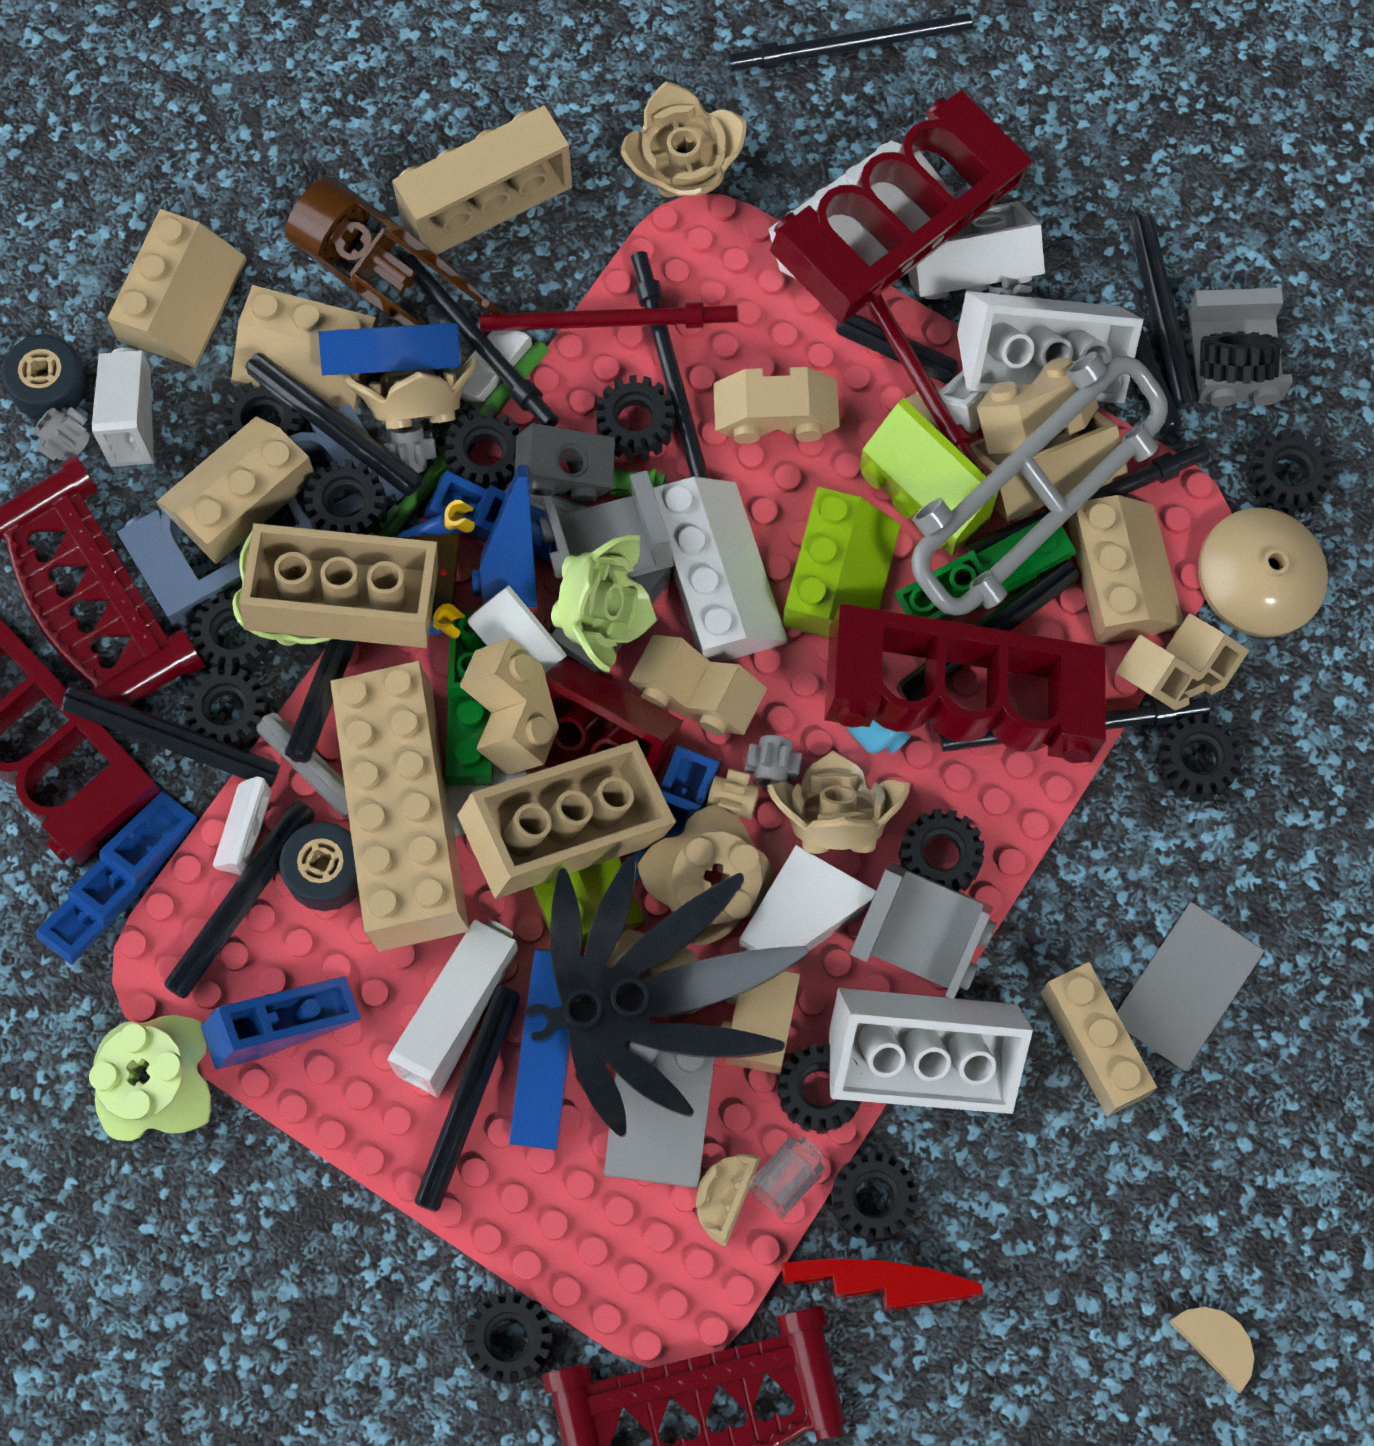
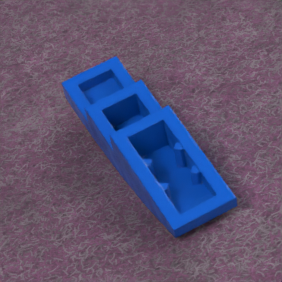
M161 791L100 850V860L68 890V900L36 930L37 939L70 965H73L139 894L193 827L197 817Z
M535 948L526 1008L534 1004H543L550 1009L562 1006L553 973L551 950ZM525 1014L509 1144L557 1150L570 1055L567 1029L556 1031V1034L549 1041L534 1043L531 1040L530 1034L545 1029L547 1019L543 1016L527 1018Z

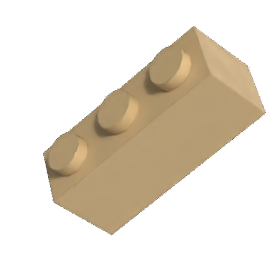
M1090 962L1047 982L1041 995L1106 1117L1149 1097L1158 1087Z

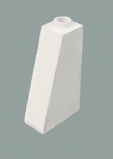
M474 919L469 927L470 932H466L387 1059L397 1077L437 1098L441 1094L488 1008L495 989L500 986L518 953L516 940L511 938L513 932L492 920H489L487 925Z

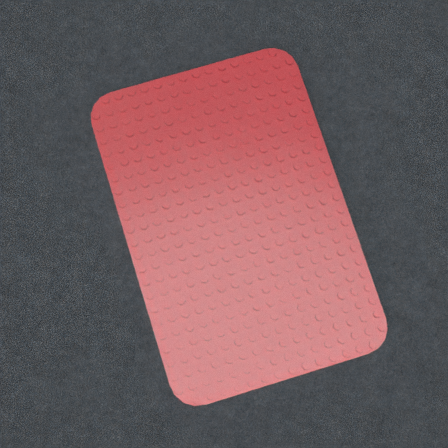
M723 194L683 196L659 205L634 228L574 311L645 308L641 307L635 291L638 282L631 256L640 251L647 252L654 279L660 282L664 295V300L661 302L662 308L685 307L686 302H703L704 306L738 305V323L705 324L704 328L686 329L685 324L667 326L709 478L736 482L782 624L787 597L817 486L862 497L901 524L879 610L905 614L894 593L916 581L912 572L911 560L915 547L924 535L912 521V517L907 519L895 509L892 504V498L881 487L876 489L864 479L860 468L862 449L896 404L903 398L906 399L916 393V388L901 363L837 334L836 327L838 321L796 278L780 272L777 259L770 252L772 241L768 231L770 227L779 222L776 218L751 204ZM892 286L881 293L907 338L947 355L958 362L957 370L953 376L955 378L963 370L957 336L959 325ZM867 305L856 313L877 323ZM650 326L560 329L548 345V353L526 378L532 380L543 393L542 399L559 417V422L555 427L598 434L596 423L599 396L604 398L603 390L607 385L612 389L615 388L614 380L622 378L623 383L627 384L629 383V375H636L637 382L642 383L644 376L651 378V385L653 387L659 382L664 386V394L668 392ZM790 367H809L837 379L840 427L823 434L819 440L812 442L799 441L796 439V436L777 429L761 436L757 442L742 444L735 442L732 437L715 431L713 383L741 370L763 368V376H790ZM930 377L934 386L944 388L948 384ZM512 397L495 417L499 419L502 413L509 416L508 424L511 425L515 421L519 427V433L532 423L540 424L530 411L522 410ZM629 406L622 410L618 420L626 430L641 431L650 425L652 415L645 407ZM1099 407L1097 409L1098 412L1117 425L1120 440L1126 432L1133 428V426ZM676 421L674 433H671V441L668 446L662 444V452L656 456L651 451L649 452V459L642 461L641 454H635L634 461H627L626 453L622 452L620 458L614 456V469L639 472L647 470V472H651L652 468H657L658 473H666V484L691 478ZM981 426L979 427L978 435H969L972 442L984 438ZM481 439L478 440L468 456L477 465L490 466L500 459L502 451L496 442ZM1155 440L1159 447L1153 455L1141 462H1136L1134 457H1132L1126 463L1128 472L1115 477L1113 481L1151 465L1152 459L1168 452L1175 455L1177 452ZM558 459L562 470L570 474L568 464L562 459ZM1197 465L1180 471L1179 477L1165 483L1156 481L1123 495L1124 497L1154 504L1183 620L1186 619L1189 613L1196 616L1206 600L1198 577V560L1204 540L1219 522L1231 515V510L1217 483ZM610 490L593 503L579 504L592 507L626 497H611ZM555 493L557 496L571 500L569 495ZM1047 506L1034 510L1032 515L1048 509ZM993 508L989 523L968 542L1020 520L1012 519L1008 521ZM421 518L417 525L427 521V519ZM1066 521V522L1062 525V527L1064 528L1066 534L1068 535V537H1069V539H1070V541H1071V537H1070V533H1069V529H1068V525H1067V521ZM459 534L460 553L454 606L461 612H475L483 605L482 596H474L472 569H480V558L485 544ZM964 546L952 556L943 547L937 549L930 559L932 572L965 555ZM1075 555L1068 558L1078 570ZM535 560L538 592L537 607H529L528 609L549 633L552 625V608L555 602L559 600L560 586L563 578L556 579L552 564ZM1046 570V571L1042 572L1041 574L1037 575V578H1039L1041 575H1043L1044 573H1046L1048 570ZM1080 575L1074 584L1011 630V632L1105 647L1106 712L1137 708L1146 695L1145 691L1115 673L1137 638L1097 645ZM674 577L653 604L658 620L639 638L629 643H624L616 653V660L610 671H602L600 676L641 697L643 692L633 685L629 679L652 635L682 637L696 649ZM1024 588L1006 596L999 604L992 608L986 609L982 607L950 622L976 625ZM784 627L788 644L721 662L740 664L768 688L744 735L724 732L723 736H717L704 730L699 723L667 708L663 709L683 720V723L667 759L655 777L660 788L677 745H682L723 761L718 776L727 778L729 768L745 772L749 745L759 746L760 738L765 735H776L791 740L794 743L792 752L802 754L797 781L787 780L794 787L797 783L801 786L804 773L809 767L832 750L855 763L864 772L868 786L871 789L875 782L878 785L888 780L910 783L908 797L902 807L884 826L882 835L877 839L874 851L858 853L851 849H829L824 853L813 854L876 891L889 863L900 866L899 850L903 836L912 821L916 822L919 815L924 812L927 813V816L932 815L933 809H942V814H948L949 810L957 811L956 817L960 819L967 816L971 819L970 826L972 828L977 826L981 832L979 839L980 841L984 840V860L976 879L972 881L970 887L965 891L961 889L959 892L993 906L989 919L997 924L991 939L1124 730V728L1106 730V741L1092 763H1070L1063 758L1048 756V745L1031 752H1020L1004 744L942 752L939 742L940 733L933 728L929 720L922 727L908 732L911 735L910 738L894 753L890 754L885 748L880 753L870 754L846 730L845 726L837 722L824 720L829 638ZM1176 631L1144 637L1166 649ZM444 632L437 635H429L427 648L357 641L343 678L414 661L421 663L432 684L445 768L448 720L449 636ZM324 651L278 712V715L292 729ZM883 652L882 677L888 690L896 697L903 699L897 690L899 681L925 663L926 658ZM964 665L945 679L947 694L958 706L970 711H983L986 709L987 668ZM1008 672V697L1014 710L1022 717L1032 721L1048 720V678ZM332 704L314 751L343 778L334 704ZM260 737L250 752L277 762L280 765V770L276 782L272 787H269L272 794L251 860L288 808L296 800L305 803L313 809L315 818L311 824L322 821L338 824L351 833L349 817H342L263 737ZM540 765L525 771L528 775L548 767ZM749 773L751 774L749 784L755 785L752 782L754 773ZM232 775L130 913L114 946L112 984L124 1016L129 1021L137 1023L148 1022L168 1015L190 1017L204 1023L219 1006L346 976L361 1017L358 1022L263 1058L215 1070L207 1047L206 1054L198 1063V1072L211 1084L614 1355L649 1369L724 1350L751 1320L780 1274L782 1262L789 1260L830 1195L840 1169L854 1157L887 1103L861 1101L853 1119L843 1124L841 1128L827 1130L825 1134H817L816 1130L810 1129L807 1132L802 1130V1126L799 1124H793L788 1119V1114L782 1111L778 1096L780 1075L725 1064V1058H715L699 1183L708 1169L724 1158L737 1156L738 1154L761 1157L726 1248L712 1240L699 1222L696 1208L698 1189L604 1176L609 1127L598 1115L585 1094L574 1066L571 1049L557 1150L509 1144L535 948L551 950L550 932L532 887L497 899L494 898L464 833L456 836L455 840L469 927L474 919L487 925L489 920H492L513 932L511 938L516 940L518 953L500 986L517 991L520 995V1000L441 1207L437 1212L419 1207L415 1203L417 1191L488 1008L438 1098L397 1077L387 1059L466 932L378 952L364 933L359 893L353 901L340 909L325 912L309 909L295 900L281 877L279 867L188 997L183 999L171 993L164 985L165 980L240 877V875L217 870L213 867L239 783L246 780ZM760 787L752 819L749 820L741 817L739 819L746 827L753 845L763 852L770 861L775 881L794 847L797 845L802 848V840L795 835L789 818L772 800L768 789ZM934 838L925 845L924 856L932 867L944 870L953 867L958 862L959 851L951 840ZM634 852L620 856L621 863L623 864L628 857H632ZM713 864L712 871L705 870L704 880L710 882L711 887L721 880V873L717 871L716 864ZM635 879L634 895L645 919V924L631 930L646 934L670 915L672 911L668 905L654 899L645 889L642 881ZM865 912L810 950L804 959L785 971L800 974L781 1072L787 1059L790 1060L793 1057V1053L801 1049L803 1051L807 1049L808 1045L815 1043L817 1047H824V1043L829 1044V1029L838 988L948 998L945 997L948 988L871 955L868 961L865 962L850 955L867 912ZM754 914L740 920L734 929L722 939L705 945L689 943L685 948L693 950L698 961L743 952L739 950V939ZM977 945L971 962L976 964L985 948ZM582 948L580 954L584 956L585 948ZM728 1000L698 1010L673 1023L722 1027L723 1020L733 1021L736 1004L727 1003ZM668 1016L649 1020L650 1023H671ZM606 1064L605 1067L615 1081L616 1072L609 1064ZM816 1071L804 1079L802 1091L805 1098L811 1104L826 1106L836 1100L830 1096L829 1073Z

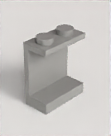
M1282 288L1195 291L1188 308L1198 403H1211L1213 406L1225 407L1236 402L1254 401L1257 405H1271L1279 400H1284L1293 381L1292 374H1282L1281 357L1278 378L1274 377V380L1271 381L1265 380V382L1261 383L1251 381L1250 384L1236 381L1234 384L1227 383L1225 380L1221 382L1213 381V379L1207 380L1204 376L1199 375L1201 339L1205 335L1245 331L1244 333L1247 334L1258 332L1259 335L1269 334L1271 337H1278L1276 318L1283 305Z
M647 470L630 475L633 496L559 516L557 515L552 496L543 498L546 516L540 517L539 523L545 544L554 542L556 552L549 553L556 579L562 578V565L567 556H579L582 553L595 551L613 538L627 534L640 535V556L637 564L633 567L634 571L627 573L629 578L674 566L671 541Z
M890 862L885 869L850 955L865 962L868 961L871 955L948 988L945 997L954 1000L959 987L968 991L979 965L971 962L977 945L987 948L997 923L989 919L993 906Z

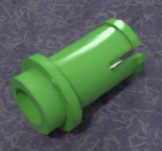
M652 468L651 472H648L653 488L666 484V473H658L657 468ZM614 469L613 490L610 492L611 497L633 496L630 475L639 471Z

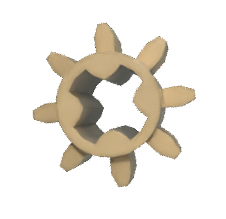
M729 768L727 778L715 775L707 806L718 805L727 809L737 818L741 817L751 820L760 787L749 784L751 774Z

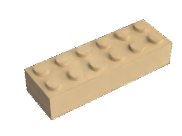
M414 661L331 680L364 933L378 952L470 932L449 794L445 780V768L432 684L421 663Z

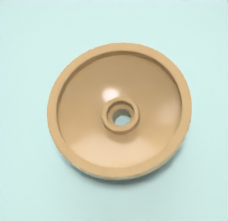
M1249 508L1227 516L1210 531L1204 540L1199 554L1198 577L1207 603L1222 621L1235 630L1247 635L1268 638L1289 634L1306 624L1317 613L1325 598L1328 570L1325 556L1318 541L1301 522L1281 511L1269 508ZM1269 558H1273L1279 563V570L1271 568Z

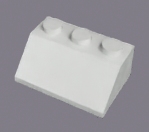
M1019 201L994 205L909 271L910 284L920 297L941 299L947 297L950 291L966 289L967 291L977 292L987 290L991 284L1002 282L1003 278L1018 280L1019 284L1032 280V276L1045 274L1041 224Z

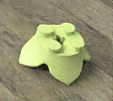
M627 534L613 538L595 551L582 553L579 556H567L562 565L563 580L560 586L559 600L555 602L552 608V623L555 627L562 628L564 634L572 642L582 646L587 656L604 672H609L615 663L616 654L613 647L617 646V643H629L639 638L658 620L650 597L644 587L627 575L628 572L634 571L633 567L637 564L640 556V535Z
M178 1015L161 1016L143 1023L130 1021L110 1030L103 1038L94 1058L89 1081L95 1088L96 1113L104 1130L111 1138L121 1141H133L140 1138L147 1129H157L169 1134L185 1133L209 1123L211 1094L208 1083L197 1069L198 1063L206 1054L207 1049L201 1029L203 1024L201 1021ZM145 1067L147 1068V1074L150 1076L146 1083L139 1081L140 1073Z

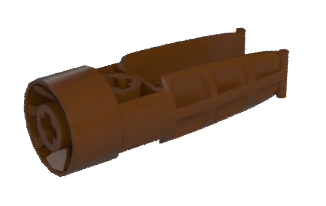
M326 176L311 185L298 199L289 215L285 226V237L288 242L354 290L363 299L403 326L425 324L369 283L372 276L376 273L401 293L404 292L407 286L410 288L413 285V278L417 272L390 252L396 243L493 314L501 313V309L489 301L475 286L439 255L335 177ZM370 214L388 227L382 228L378 234L366 227ZM359 240L364 243L360 251L355 247ZM342 258L354 264L355 267L350 272L351 278L335 267L334 264L338 263ZM461 352V362L465 363L467 356Z

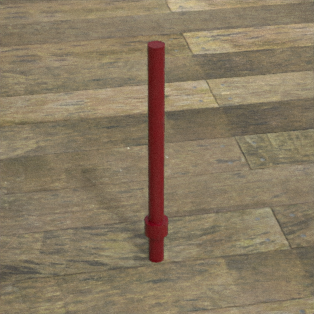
M880 294L867 306L941 433L984 473V469L970 447L972 440L962 424H957Z
M686 302L685 307L480 314V330L482 332L683 324L686 325V329L704 328L705 324L739 322L738 305L704 306L703 302Z

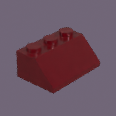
M567 657L545 675L559 729L543 764L544 766L551 768L637 740L654 777L657 776L670 753L683 720Z

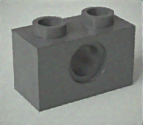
M532 423L516 436L515 473L519 465H528L529 488L532 495L552 496L557 493L569 495L570 499L577 503H593L613 488L615 437ZM558 459H562L568 464L570 474L562 470Z

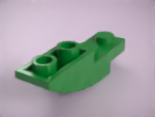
M1042 519L975 554L974 550L933 571V574L952 597L963 596L970 589V583L977 576L990 570ZM1062 525L1002 583V586L1007 591L1006 596L1028 586L1042 572L1076 555V549ZM917 581L894 593L903 611L908 615L951 621L964 616H954L942 612L932 603ZM981 603L977 608L970 611L969 613L976 611L984 606Z
M462 612L465 614V618H457L451 623L460 630V635L457 638L449 637L446 786L492 785L493 763L476 750L491 712L460 687L475 650L487 645L468 624L467 620L474 612Z

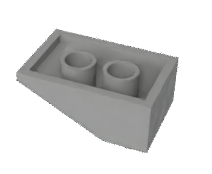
M627 1042L624 1048L641 1057L660 1071L685 1097L693 1108L694 1114L692 1117H685L654 1104L632 1089L616 1073L615 1083L625 1108L627 1134L621 1138L609 1128L604 1176L698 1189L715 1058L670 1054Z

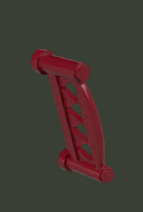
M75 454L61 462L63 467L61 470L0 505V540L3 539L7 543L12 569L22 597L48 642L63 660L93 687V693L131 706L182 674L188 672L192 676L205 668L206 665L183 629L169 637L165 635L85 503L86 499L100 491L79 457ZM37 532H66L53 558L48 562L38 561V550L29 546L30 537ZM57 567H87L75 592L69 597H60L58 594L59 585L50 581L51 571ZM78 602H109L95 629L89 633L81 632L79 629L80 620L71 616L72 606ZM101 637H130L117 664L109 669L103 668L101 666L102 656L92 651L93 642Z
M824 1305L777 1316L781 1333L779 1337L597 1382H592L588 1363L541 1374L545 1394H552L563 1446H611L623 1407L651 1434V1446H783L807 1431H815L817 1441L845 1434L843 1424L846 1423L822 1327L828 1324ZM765 1373L793 1399L794 1409L791 1414L779 1416L774 1413L773 1417L768 1421H760L755 1417L753 1407ZM719 1384L746 1411L747 1420L740 1428H733L727 1424L722 1432L713 1433L706 1426V1418L717 1385ZM670 1396L699 1423L700 1431L696 1438L686 1440L680 1436L678 1441L672 1445H666L660 1441L658 1431Z

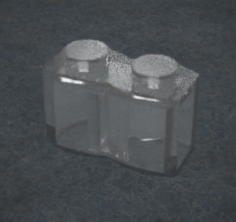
M788 1137L750 1180L751 1186L749 1191L777 1218L785 1220L822 1177L821 1173L825 1169L820 1160L824 1155L805 1137H801L798 1141Z

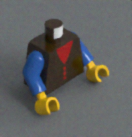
M461 500L452 501L447 506L445 513L398 533L397 537H395L437 542L438 574L429 635H437L444 632L450 638H457L460 635V630L451 623L457 618H465V614L454 606L460 546L459 534L453 533H455L456 528L465 533L474 530L475 522L462 518L466 512L472 511L473 507Z

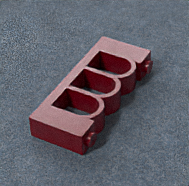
M962 90L958 91L948 100L945 97L938 99L926 113L928 120L914 125L906 134L899 152H884L872 157L863 167L856 185H839L828 190L820 199L816 211L808 205L796 215L793 212L788 213L776 224L774 228L776 235L770 252L841 325L1019 186L1033 161ZM926 150L937 153L972 188L955 200L919 164L913 153ZM886 182L897 186L931 220L912 233L876 196L871 189V185ZM833 215H846L854 218L881 243L888 253L872 266H869L833 230L827 218Z
M840 603L829 628L824 720L837 722L842 726L850 728L870 727L874 720L883 728L895 732L913 731L922 727L929 720L936 731L944 737L958 742H973L984 737L991 730L997 740L1005 746L1020 752L1037 751L1048 745V756L1063 758L1070 763H1092L1106 741L1105 647ZM883 652L926 658L924 699L907 701L896 697L888 690L882 677ZM946 662L987 668L985 710L970 711L961 708L951 700L945 686ZM1008 672L1048 678V720L1032 721L1022 717L1014 710L1008 697Z
M0 619V658L6 654L28 677L0 701V736L45 696L68 720L66 724L27 757L18 762H0V779L4 782L15 784L16 794L23 806L36 820L42 823L43 828L51 836L45 844L63 863L70 857L82 868L161 791L156 783L100 724L62 709V699L67 689ZM84 740H87L108 762L109 766L64 804L55 807H44L36 804L35 791L38 782Z

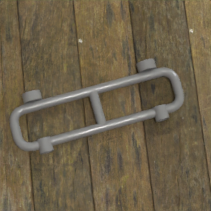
M1091 352L1080 358L1067 371V375L1079 390L952 511L942 498H937L926 504L914 515L912 521L924 537L914 549L911 560L912 572L919 586L932 603L942 612L957 616L969 613L981 603L986 609L999 604L1007 595V591L1002 586V583L1132 457H1134L1136 462H1141L1157 451L1159 446L1153 437L1159 432L1166 421L1168 413L1167 398L1161 386L1142 362L1129 356L1116 357L1105 364L1097 352ZM1121 374L1129 375L1150 404L1148 417L1140 425L1126 432L1121 439L1122 443L1063 499L1033 457ZM1020 471L1050 512L990 570L977 576L970 583V589L963 596L952 597L933 574L930 568L931 556Z

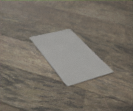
M1190 902L1118 1009L1117 1014L1129 1034L1186 1071L1264 953V950Z

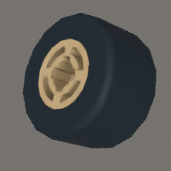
M41 334L27 337L14 345L4 358L1 370L4 387L20 412L32 419L40 420L51 408H56L58 411H61L62 408L68 409L70 407L76 409L83 400L87 387L84 368L71 346L58 337Z
M323 821L306 824L292 833L282 848L279 865L281 877L295 900L309 909L324 912L340 909L353 901L358 895L359 889L351 833L338 824Z

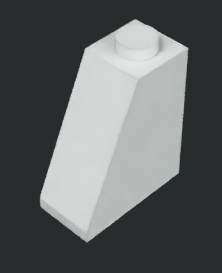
M119 348L113 350L112 353H103L98 356L92 433L110 467L154 463L151 369L142 350L136 351L130 348Z
M796 845L740 937L739 950L744 952L767 948L806 946L809 952L867 912L876 890Z

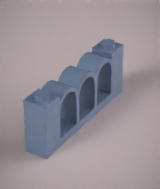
M349 403L340 408L333 407L368 434ZM312 423L313 433L300 432L288 436L309 458H319L326 461L329 465V462L337 460L339 467H345V459L353 460L354 466L357 468L361 462ZM379 476L387 497L388 509H386V512H388L394 504L398 505L403 500L404 494ZM347 490L350 496L330 506L331 512L339 517H350L357 514L361 510L364 501L358 492ZM293 497L285 504V507L295 521V527L313 529L310 520L307 519ZM155 510L148 515L141 514L133 517L117 533L174 630L177 632L196 621L195 614L197 610L202 612L206 610L203 603L207 599H210L214 604L219 601L216 594L224 592L226 598H230L231 591H239L242 588V578L239 570L240 557L198 580L178 547V538L182 529L166 513H164L161 519ZM246 539L238 545L240 551H242Z

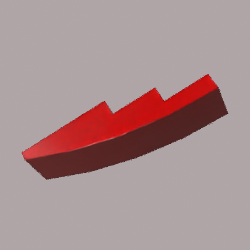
M831 1258L782 1262L781 1265L783 1287L831 1280L834 1299L881 1292L884 1312L979 1298L983 1294L982 1283L931 1268L883 1260Z

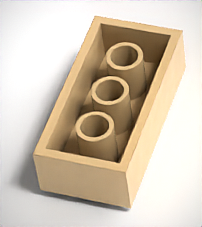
M545 105L533 111H523L511 122L496 129L484 130L474 140L458 148H448L441 152L437 158L421 166L409 167L399 177L393 179L400 221L408 232L438 255L572 188L569 144Z
M253 523L239 603L244 630L427 648L438 574L437 542Z
M637 740L472 792L457 814L495 899L556 879L561 868L566 869L568 874L650 847L662 840L676 823Z

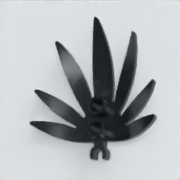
M628 857L610 883L594 917L584 956H580L582 925L576 893L567 870L561 868L558 871L551 910L550 947L554 978L562 1006L550 1009L543 1004H534L526 1008L527 1018L543 1016L547 1019L545 1029L533 1032L530 1036L534 1043H544L552 1039L556 1031L567 1029L572 1059L585 1094L601 1119L618 1137L622 1138L627 1134L626 1113L618 1087L605 1067L606 1064H609L618 1076L632 1089L654 1104L685 1117H692L694 1114L693 1108L685 1097L660 1071L641 1057L624 1048L627 1042L665 1053L699 1058L752 1057L780 1052L785 1048V1043L781 1040L736 1029L688 1023L649 1022L652 1018L695 1011L739 996L773 979L808 955V948L806 946L751 950L712 957L678 966L644 979L639 978L641 974L653 969L686 947L720 915L743 885L744 875L742 873H737L721 881L679 907L636 942L612 968L606 967V962L622 935L632 903L636 875L635 859Z

